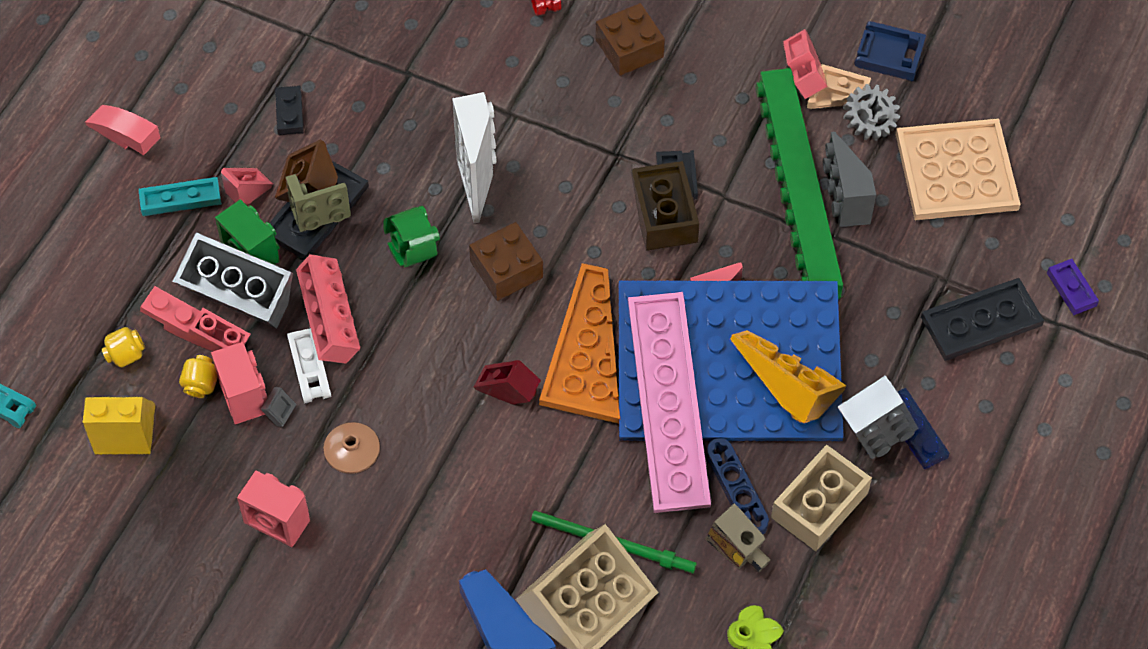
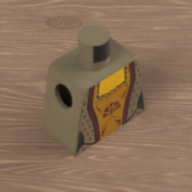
M735 503L714 522L705 538L710 545L739 569L748 561L760 572L771 561L760 550L765 541L764 535Z

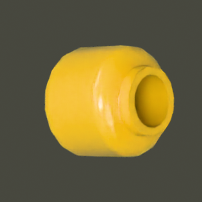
M123 327L105 337L104 343L106 347L102 348V353L108 363L114 362L116 366L122 368L139 360L142 357V350L145 349V345L136 329L132 331L128 327Z
M197 355L196 358L185 361L179 379V384L184 388L183 392L196 398H204L205 395L213 392L218 376L211 358Z

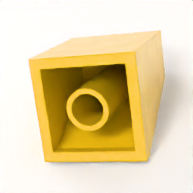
M86 397L83 425L94 454H151L155 403L143 397Z

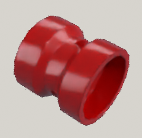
M531 0L536 16L545 14L546 10L555 12L562 9L561 0Z

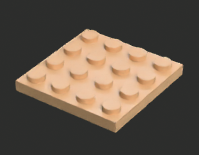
M999 119L897 128L896 138L915 220L1019 210L1021 204Z

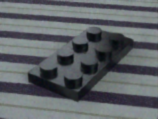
M332 161L338 176L336 185L346 184L351 209L368 189L369 183L366 179ZM287 202L269 223L276 231L275 240L277 244L305 260L309 254L312 255L339 222L328 223L314 230L300 232L291 210L290 202Z
M1020 278L922 311L921 319L944 361L1043 326L1044 319Z

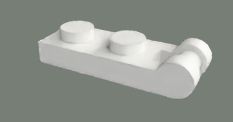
M311 328L288 333V341L304 403L312 402V399L323 397V399L330 398L331 393L323 361L318 360ZM319 381L320 386L309 388L308 383Z

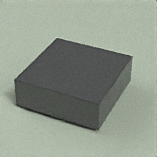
M274 387L261 410L276 426L283 427L297 404L282 388Z

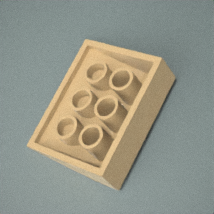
M604 524L581 539L517 597L516 601L533 623L567 649H600L658 591L607 525Z

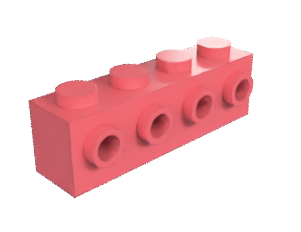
M309 254L296 269L318 360L346 364L360 350V343L357 338L338 261L335 258Z

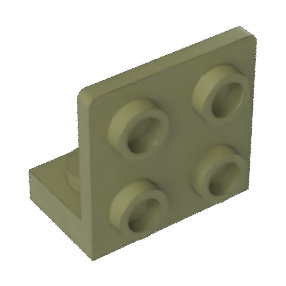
M296 174L285 177L290 207L300 232L314 230L328 223L340 222L351 216L348 191L345 183L308 193L305 184H299Z

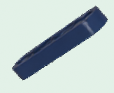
M721 438L714 439L708 445L707 459L730 505L732 506L735 503L750 521L751 515L749 512L753 510L752 515L754 519L761 521L760 527L756 528L764 535L768 528L769 518L738 456L729 441ZM715 449H719L721 452L725 451L724 460L726 463L723 465V460L719 454H715ZM733 470L739 474V478L736 481H728L725 479L724 473ZM742 493L747 494L751 497V502L742 505L736 501V496Z

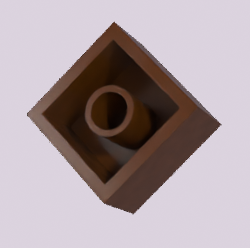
M641 3L596 21V41L619 76L664 57L665 38Z
M517 222L469 245L470 262L496 301L543 278V260Z

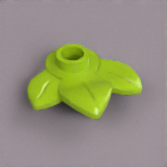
M749 606L739 613L738 621L730 625L727 634L729 643L736 649H772L770 644L778 640L784 630L775 620L763 617L762 607Z

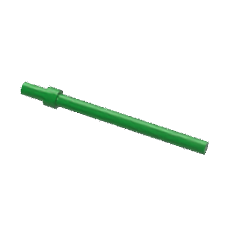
M536 510L531 518L533 522L582 538L594 531V529ZM616 537L628 553L659 562L660 566L668 569L674 567L693 574L695 572L697 563L678 557L675 552L666 549L662 552Z

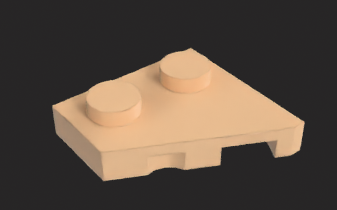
M822 64L827 87L809 97L807 108L844 106L848 102L846 100L851 93L853 94L857 87L863 89L866 84L870 86L871 78Z

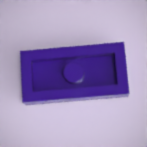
M1073 259L1048 268L1047 275L1073 315L1098 305V298Z

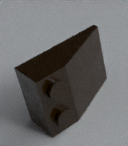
M683 161L631 169L640 228L646 251L698 243L699 220Z

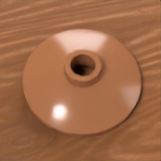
M345 423L334 428L324 442V455L329 465L339 472L348 474L359 473L371 467L377 460L380 451L379 439L376 433L368 426L360 423ZM350 441L356 442L352 446L346 445V443Z

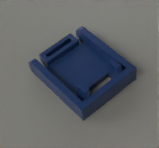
M869 21L866 24L854 65L861 69L913 81L926 35ZM907 49L916 51L913 62L912 59L904 58Z

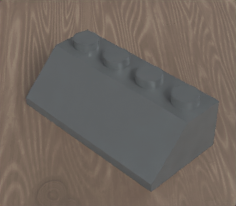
M195 233L173 282L186 291L277 329L289 303L293 273L204 235Z

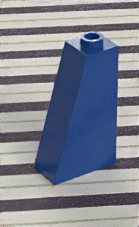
M486 569L480 572H470L463 579L459 580L461 596L487 649H556L553 640L539 626L533 623L522 607Z

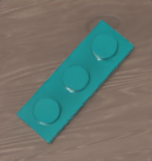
M218 177L139 189L142 216L222 204Z

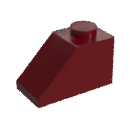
M520 360L485 365L474 388L479 392L510 404L527 403L536 395V389L541 379Z

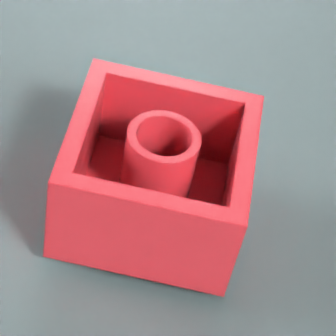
M241 342L211 352L218 381L234 424L236 425L265 415L261 407L268 397L262 375L258 373L256 368L257 363L252 350L247 352L244 343Z
M255 471L237 497L245 524L290 547L294 546L310 522L304 493L295 486L291 485L288 487L280 483L272 474L266 473L264 475Z

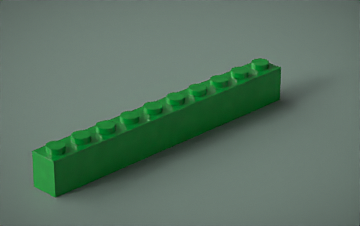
M787 68L762 71L760 73V82H756V94L758 98H762L763 102L760 105L761 116L763 119H767V124L765 125L767 140L771 139L772 141L770 154L772 161L776 160L777 163L775 167L776 181L782 184L780 198L782 204L787 206L785 220L787 226L791 225L792 228L790 241L792 248L797 249V254L795 255L796 268L801 270L803 275L800 281H837L838 299H841L843 282L792 70Z

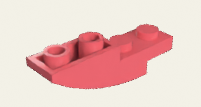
M154 286L140 307V312L164 324V330L213 352L241 342L245 345L251 335L205 308L199 311Z

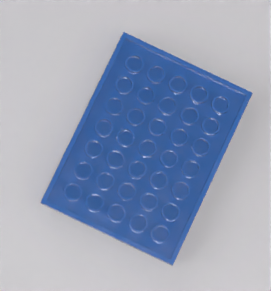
M619 281V441H645L628 298L683 292L703 441H713L718 438L727 441L843 440V415L838 409V406L842 404V393L820 418L807 423L799 422L792 418L791 413L780 405L730 340L732 334L748 330L777 345V352L790 356L794 354L802 358L800 364L812 370H815L817 366L841 381L837 281Z

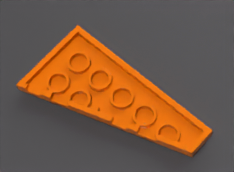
M582 263L542 389L539 405L619 424L620 411L608 269Z

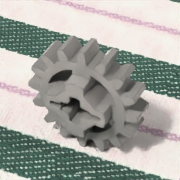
M866 84L863 89L857 87L853 94L851 93L846 100L848 102L843 106V109L848 112H846L843 118L846 120L850 119L851 121L847 126L848 129L856 128L854 135L857 136L863 133L864 140H867L872 135L876 141L881 135L884 138L887 137L890 131L895 129L897 126L896 122L900 118V115L896 114L900 106L893 105L892 102L896 97H888V89L881 92L879 91V85L876 84L871 89L869 84ZM868 98L867 101L862 100L861 102H858L861 99ZM883 122L885 123V124H883V125H881V126L875 127V124H876V123H877V124H882Z

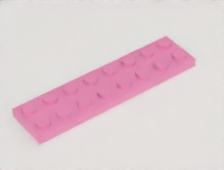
M683 292L629 297L628 307L654 513L711 507Z

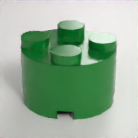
M424 206L413 207L384 219L385 235L390 233L391 242L387 244L398 265H404L405 268L433 258L438 254L436 242L440 240L437 228L434 225H430Z

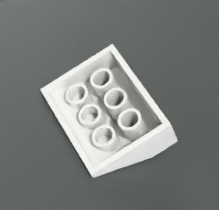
M484 92L452 99L457 163L474 223H479L493 177V164L497 163L494 151L496 144L493 135L495 127L492 119L494 118L492 102L487 103Z

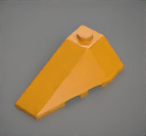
M748 330L732 334L730 338L780 405L791 413L792 418L799 422L807 423L820 418L846 388L844 383L827 371L817 366L815 370H812L800 364L802 358L794 354L790 356L777 352V345Z

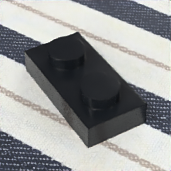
M301 85L276 87L275 100L278 135L304 133Z

